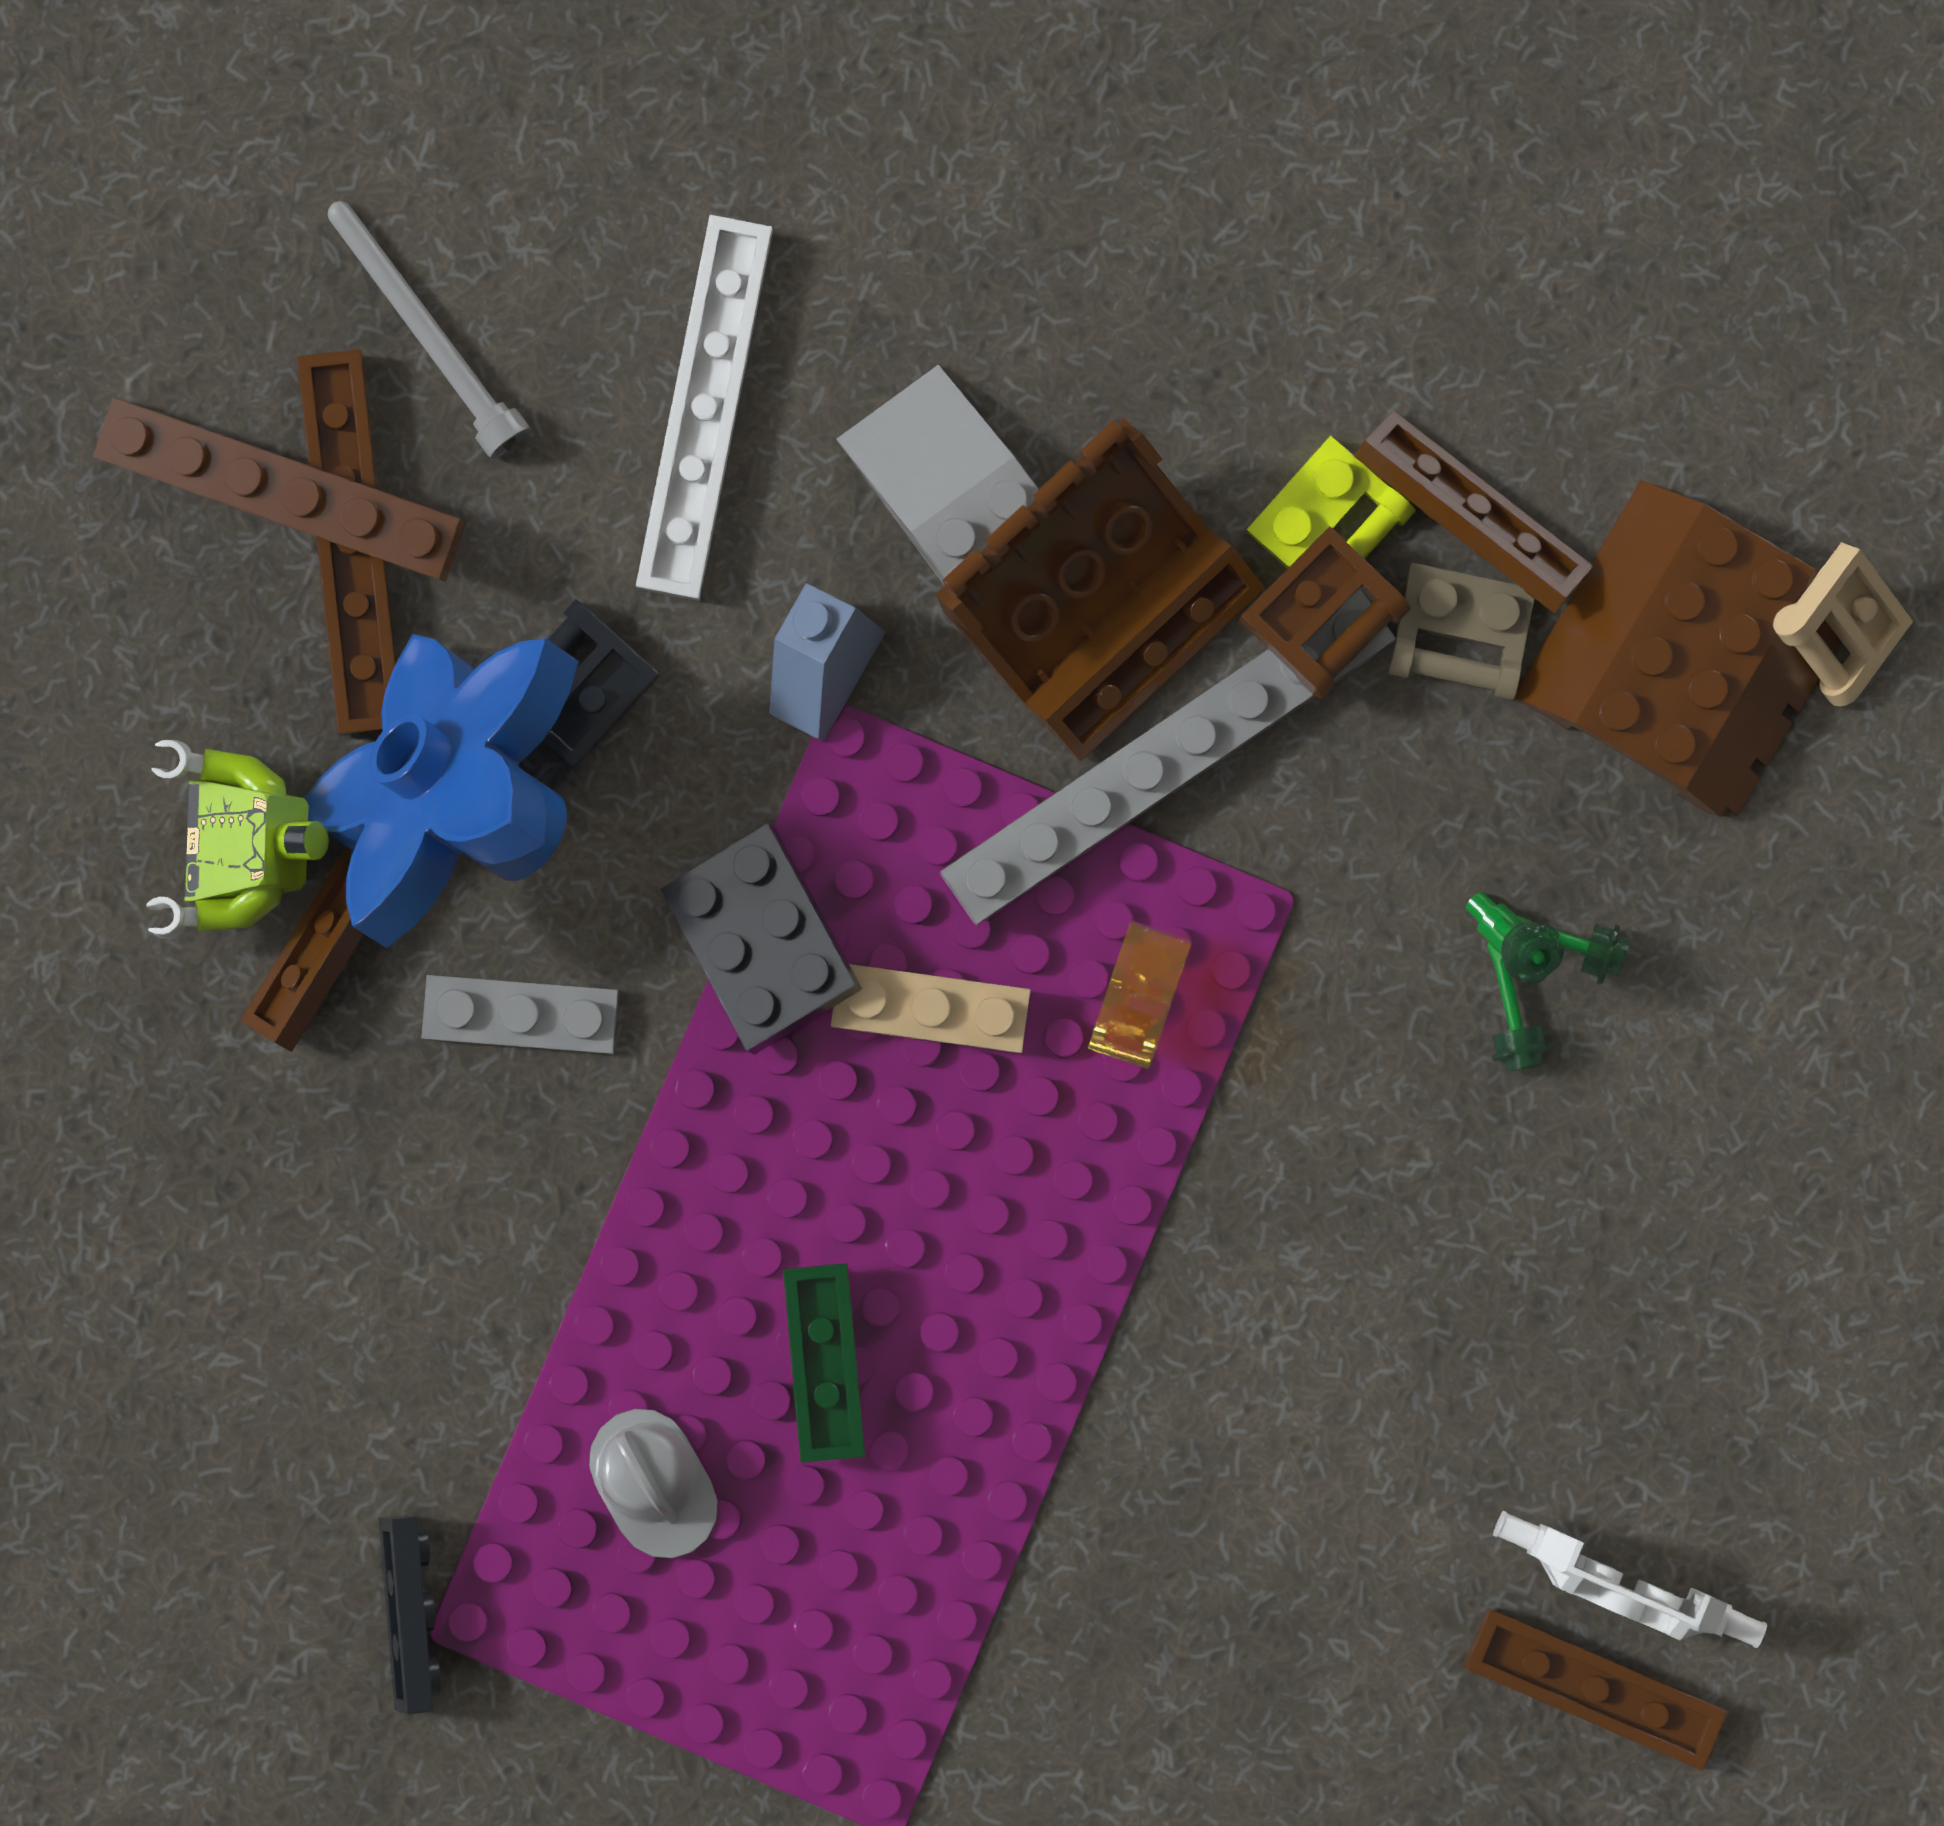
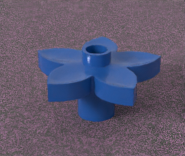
M412 634L395 664L385 690L381 710L383 732L376 742L358 747L340 758L318 779L304 797L309 805L308 821L322 823L330 838L353 850L346 877V903L354 928L388 948L412 929L434 905L451 876L459 853H463L505 881L524 879L536 872L547 862L556 850L564 833L567 819L566 805L558 793L518 766L543 741L556 722L569 696L579 661L548 639L543 638L521 641L493 654L475 669L467 661L435 639Z

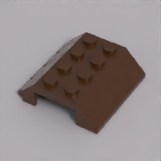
M1125 418L1118 424L1115 421H1111L1080 451L1082 457L1075 464L1070 460L1032 495L1034 502L1028 508L1022 505L985 539L987 546L980 553L975 549L942 580L945 586L935 594L944 613L1005 685L1080 762L1265 589L1232 545L1207 528L1157 465L1163 460L1143 433L1133 427Z
M1641 480L1591 563L1593 565L1592 569L1575 590L1521 681L1514 699L1566 730L1574 726L1677 787L1679 791L1676 795L1706 813L1721 817L1724 811L1728 810L1738 816L1761 778L1750 769L1751 765L1755 760L1767 767L1793 724L1782 714L1787 706L1799 713L1819 679L1797 648L1785 644L1773 627V621L1777 613L1782 608L1798 602L1815 579L1818 571L1710 506ZM1824 620L1816 632L1834 654L1841 640L1826 620Z

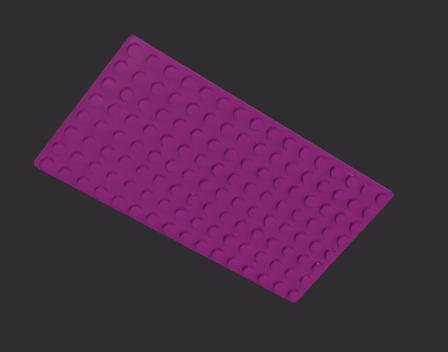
M845 704L824 743L811 737L773 827L776 828L849 964L1030 989L1022 1053L832 1028V1007L754 1055L746 1051L708 979L437 1612L435 1628L430 1631L432 1640L441 1646L860 1825L906 1826L1293 906L1292 895L1280 887L1127 824L976 927L941 877V871L1047 800L1055 792ZM848 1263L865 1457L800 1463L783 1269ZM633 1409L655 1410L672 1419L686 1435L708 1474L717 1497L716 1522L708 1538L692 1552L675 1558L653 1557L635 1548L620 1531L594 1484L590 1471L591 1445L600 1428L615 1415Z

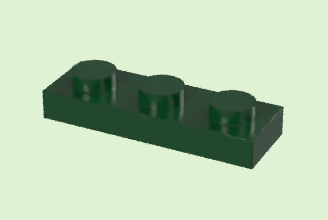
M848 1263L783 1269L800 1463L865 1457Z

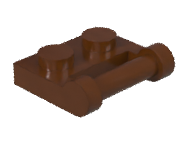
M1329 526L1241 615L1239 621L1296 675L1300 683L1310 693L1319 699H1323L1336 686L1333 679L1390 621L1398 623L1411 610V607L1406 599ZM1361 589L1371 599L1372 604L1315 661L1302 647Z

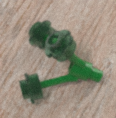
M1479 892L1468 901L1465 909L1479 923L1477 930L1488 941L1487 948L1495 965L1509 1031L1492 1036L1496 1054L1491 1056L1492 1061H1504L1507 1072L1543 1065L1544 1060L1541 1051L1551 1050L1553 1042L1546 1043L1542 1025L1523 1027L1512 977H1520V980L1525 984H1537L1544 981L1549 974L1558 969L1563 959L1564 948L1585 954L1580 972L1598 977L1596 984L1602 985L1606 974L1619 977L1630 941L1619 937L1621 927L1618 924H1615L1612 929L1595 923L1590 940L1555 930L1548 924H1537L1522 916H1516L1506 904L1497 905L1485 892Z

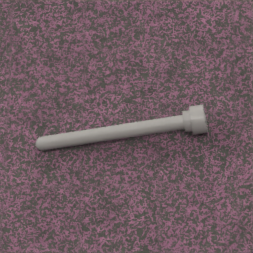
M343 201L333 203L328 209L330 222L476 418L473 426L478 431L475 437L477 442L491 460L499 458L507 452L503 445L513 437H515L518 443L530 434V426L516 408L508 409L504 402L496 403L351 206Z

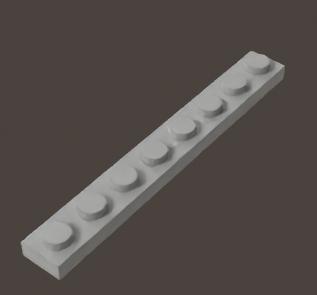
M1359 589L1302 647L1315 661L1371 605L1362 590ZM1387 626L1333 679L1335 683L1394 643L1396 638ZM1268 649L943 869L940 875L977 927L1316 696L1310 693L1300 683L1296 675Z

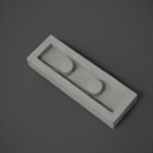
M427 975L421 1039L614 1054L619 990Z

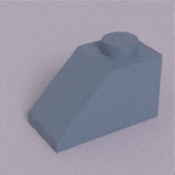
M806 583L774 639L769 714L824 743L886 632L857 608Z

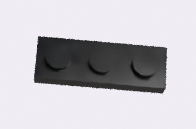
M416 1516L379 1517L394 1710L405 1714L432 1712V1696L440 1694L441 1678L437 1658L435 1656L429 1657L426 1631H432L435 1628V1608L431 1593L423 1592L421 1567L428 1566L430 1560L427 1531L424 1527L418 1528Z

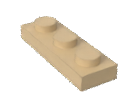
M849 964L862 990L833 1007L832 1028L1022 1053L1030 989Z

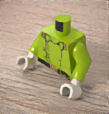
M162 740L156 743L155 746L174 748L180 756L179 765L173 771L151 768L157 776L162 778H180L188 772L200 774V780H189L184 901L195 902V907L182 908L168 897L154 898L147 903L146 907L150 910L172 908L174 919L168 927L149 928L148 930L162 939L171 940L180 936L186 926H197L198 932L252 927L280 904L284 893L301 890L306 883L307 860L321 859L328 849L329 839L326 828L318 821H308L309 805L305 798L287 795L284 780L259 759L248 755L204 749L203 755L192 753L185 743L178 740Z

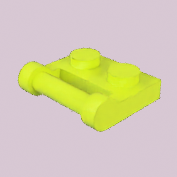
M1330 435L1246 529V533L1288 569L1329 526L1334 528L1364 494L1378 507L1347 540V543L1364 559L1397 523L1403 526L1416 511L1408 500L1385 484Z

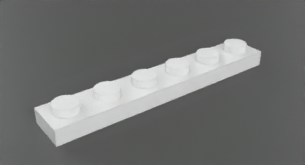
M715 215L709 216L636 582L638 590L700 601L771 244L772 226Z

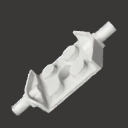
M1506 1511L1501 1513L1497 1521L1493 1536H1498L1527 1549L1526 1553L1540 1560L1552 1584L1563 1591L1577 1595L1680 1641L1702 1633L1717 1634L1721 1637L1723 1634L1748 1643L1754 1648H1758L1764 1637L1767 1623L1760 1622L1733 1610L1732 1605L1691 1588L1687 1598L1684 1599L1640 1579L1633 1591L1619 1585L1623 1573L1581 1555L1580 1552L1584 1542L1543 1524H1539V1526L1512 1516Z

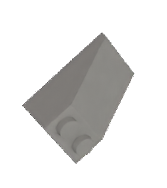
M939 365L836 439L942 583V580L975 549L980 553L987 546L985 539L1022 505L1028 508L1034 502L1032 495L1039 490L1013 454Z

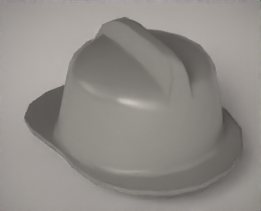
M633 1409L615 1415L602 1426L591 1445L589 1467L594 1484L620 1531L635 1548L653 1557L675 1558L695 1550L708 1538L716 1522L717 1497L712 1482L686 1435L672 1419L655 1410Z

